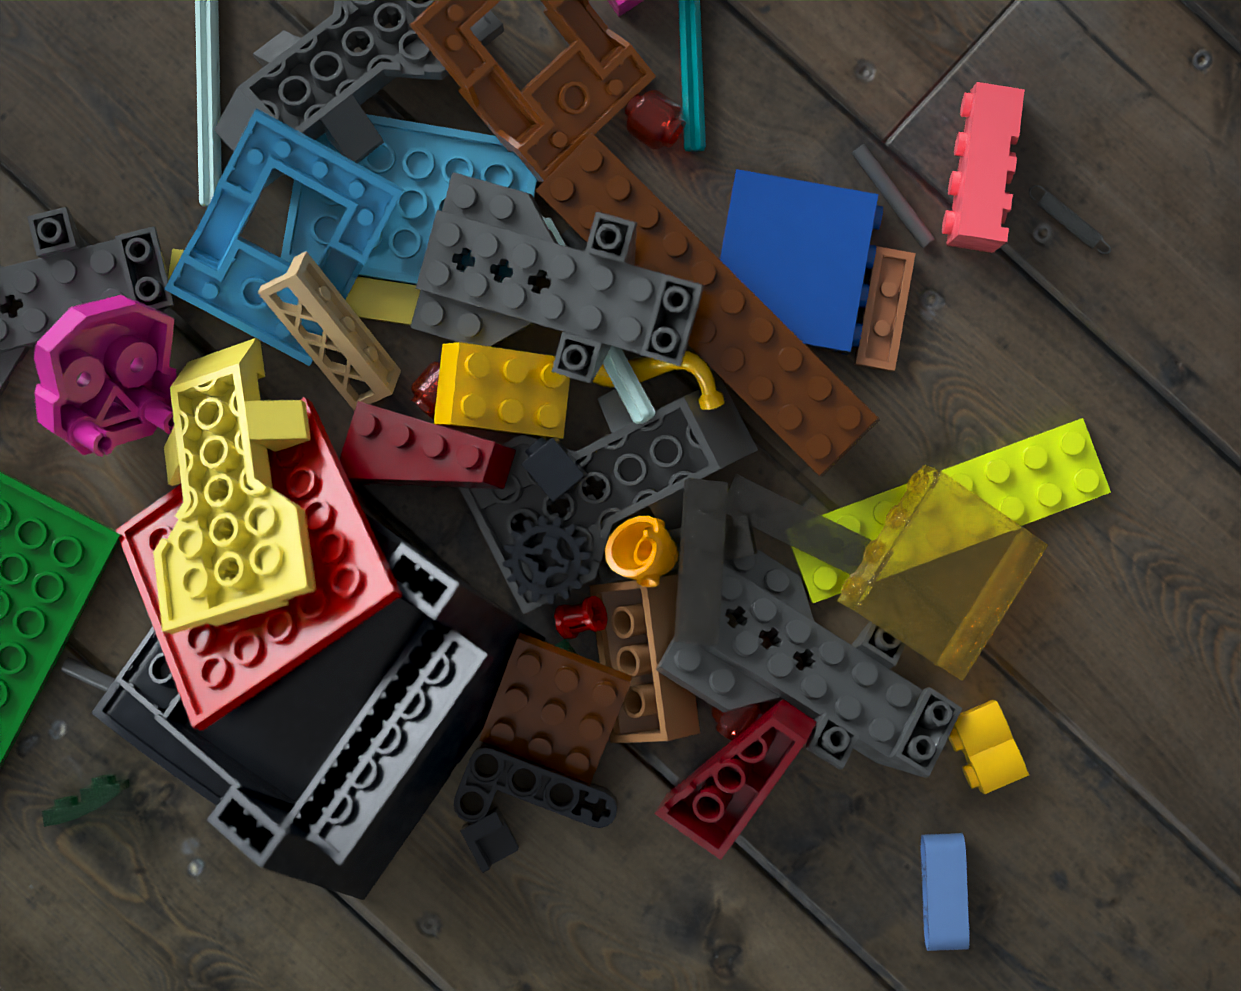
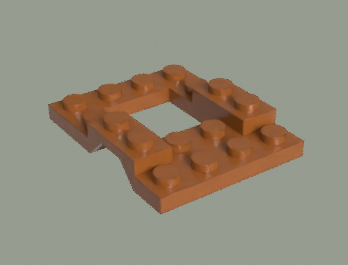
M436 0L409 26L460 86L458 89L459 93L508 152L514 151L539 182H544L591 132L595 135L656 77L633 46L607 27L588 0H541L546 7L543 11L544 14L568 42L569 46L523 89L519 90L470 30L474 24L501 0Z

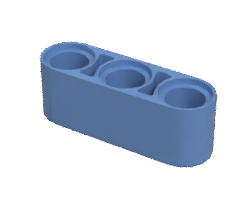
M963 833L921 835L923 919L927 951L969 949L967 863Z

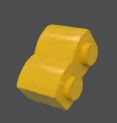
M990 700L959 714L948 738L956 752L962 750L968 764L963 766L962 769L972 789L978 787L980 792L987 794L1029 776L1024 760L997 701Z

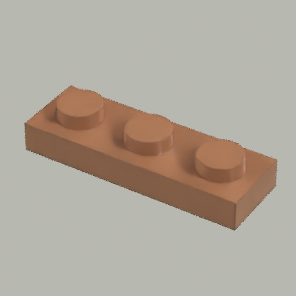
M876 246L873 268L870 270L868 281L869 294L861 324H863L859 347L856 349L854 365L890 372L895 371L916 253Z

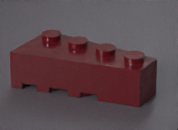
M358 401L339 460L349 482L357 485L383 484L387 486L417 485L422 487L450 486L456 488L504 489L516 450Z
M782 699L668 792L654 814L722 860L807 742L816 721Z

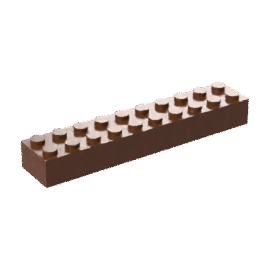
M592 132L535 190L587 243L596 211L636 222L635 266L704 285L688 345L819 476L823 477L880 421Z

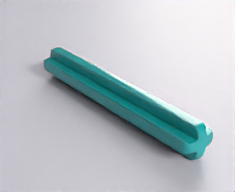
M679 0L684 149L687 152H701L706 147L700 0Z

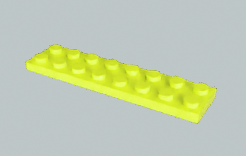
M1081 418L785 528L784 531L811 603H816L1111 493L1084 419Z

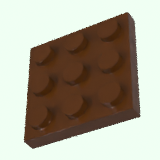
M520 632L479 741L591 784L633 676Z

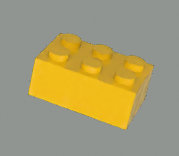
M462 342L442 344L434 424L513 435L523 434L537 438L544 436L547 439H552L553 437L564 439L570 377L551 372L556 356Z

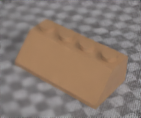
M679 574L661 576L659 585L656 587L640 586L637 580L589 586L591 596H596L603 602L608 619L606 628L596 632L600 664L633 676L611 731L610 743L670 741L700 734L695 694L656 671L659 662L685 618Z

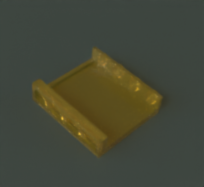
M923 464L921 469L915 472L909 479L907 491L899 504L894 506L887 514L885 526L877 539L870 542L866 547L863 555L864 559L856 572L850 575L844 582L842 594L837 601L929 659L945 672L963 681L1048 544L941 470Z

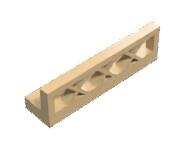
M307 251L293 258L286 274L261 285L258 294L354 411L358 401L371 404L393 394L401 372L400 368ZM289 287L298 298V306L283 302L276 292ZM302 319L317 322L323 329L322 336L307 332L301 325ZM326 348L341 352L347 359V364L343 365L332 362L325 354ZM350 378L366 382L371 390L358 395L349 384Z

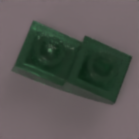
M116 774L92 777V784L80 789L81 802H79L78 795L54 799V806L42 811L44 827L74 820L111 802L130 787L129 779L116 781Z

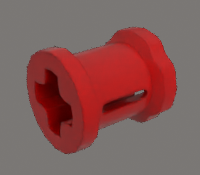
M596 596L587 597L583 603L578 605L558 606L554 614L556 629L564 639L576 638L580 632L587 630L594 632L604 630L608 621L606 608L603 602Z

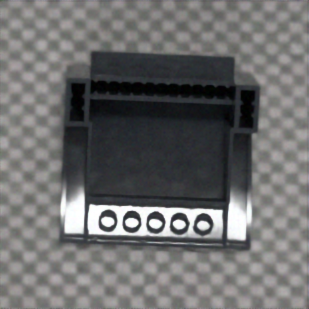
M365 512L368 523L402 593L400 597L202 731L192 727L152 626L92 711L94 716L131 745L217 807L207 821L260 868L361 900L367 897L449 779L456 765L462 760L483 730L519 633L521 632L541 641L546 639Z

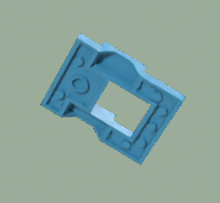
M256 109L216 186L212 200L198 228L182 253L164 290L310 366L313 361L312 358L258 294L261 285L286 274L291 263L241 237L273 169L281 171L347 207L317 264L344 299L348 296L404 189ZM289 287L276 292L283 302L298 306V298ZM302 319L301 325L307 332L322 336L323 329L317 322Z

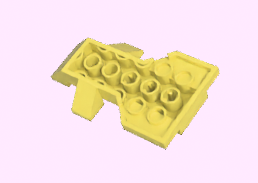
M257 338L189 361L170 387L174 427L164 446L166 470L169 485L182 484L184 502L175 515L179 520L168 539L162 538L154 551L163 632L174 634L207 623L219 626L288 605V598L316 590L305 510L272 489L267 448L277 452L311 440L306 403L302 400H260L258 379L265 377L261 341Z

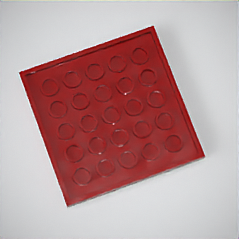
M305 397L300 400L306 403L311 440L277 452L267 448L272 489L305 510L316 590L288 598V605L219 626L207 623L174 634L163 632L154 551L162 538L168 539L179 520L175 515L184 502L182 484L115 530L121 534L119 541L192 727L201 731L402 595L314 404Z

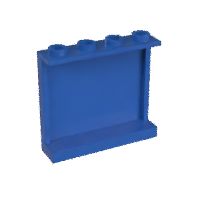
M736 169L720 261L806 346L842 352V355H848L851 352L852 346L859 347L863 324L856 323L858 308L866 307L869 294V284H863L865 269H872L875 260L876 245H871L870 240L872 229L879 230L883 215V206L877 205L879 194Z

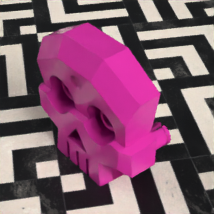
M123 295L71 307L35 346L34 360L41 382L37 384L35 390L37 421L49 431L64 439L83 456L94 453L97 456L103 457V452L109 455L117 445L153 435L157 427L170 435L174 427L170 387L177 378L176 369L170 366L175 319Z

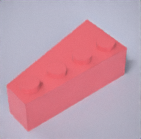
M977 82L970 90V93H964L960 116L966 117L964 132H958L954 148V155L960 156L958 172L952 171L948 186V195H954L952 211H945L942 224V234L948 235L946 246L993 253L1007 243L1009 228L1001 227V224L1005 223L1007 213L1011 211L1013 194L1006 192L1005 186L1011 183L1016 170V152H1010L1011 144L1016 145L1019 139L1025 89Z

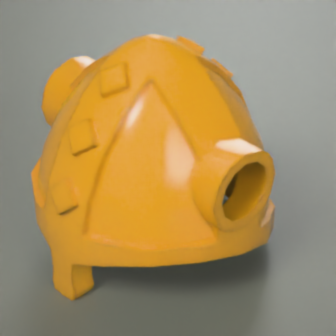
M637 516L619 525L608 538L605 547L606 562L611 570L626 578L637 580V583L644 587L658 586L660 577L668 573L679 558L677 546L665 529V522L651 516Z

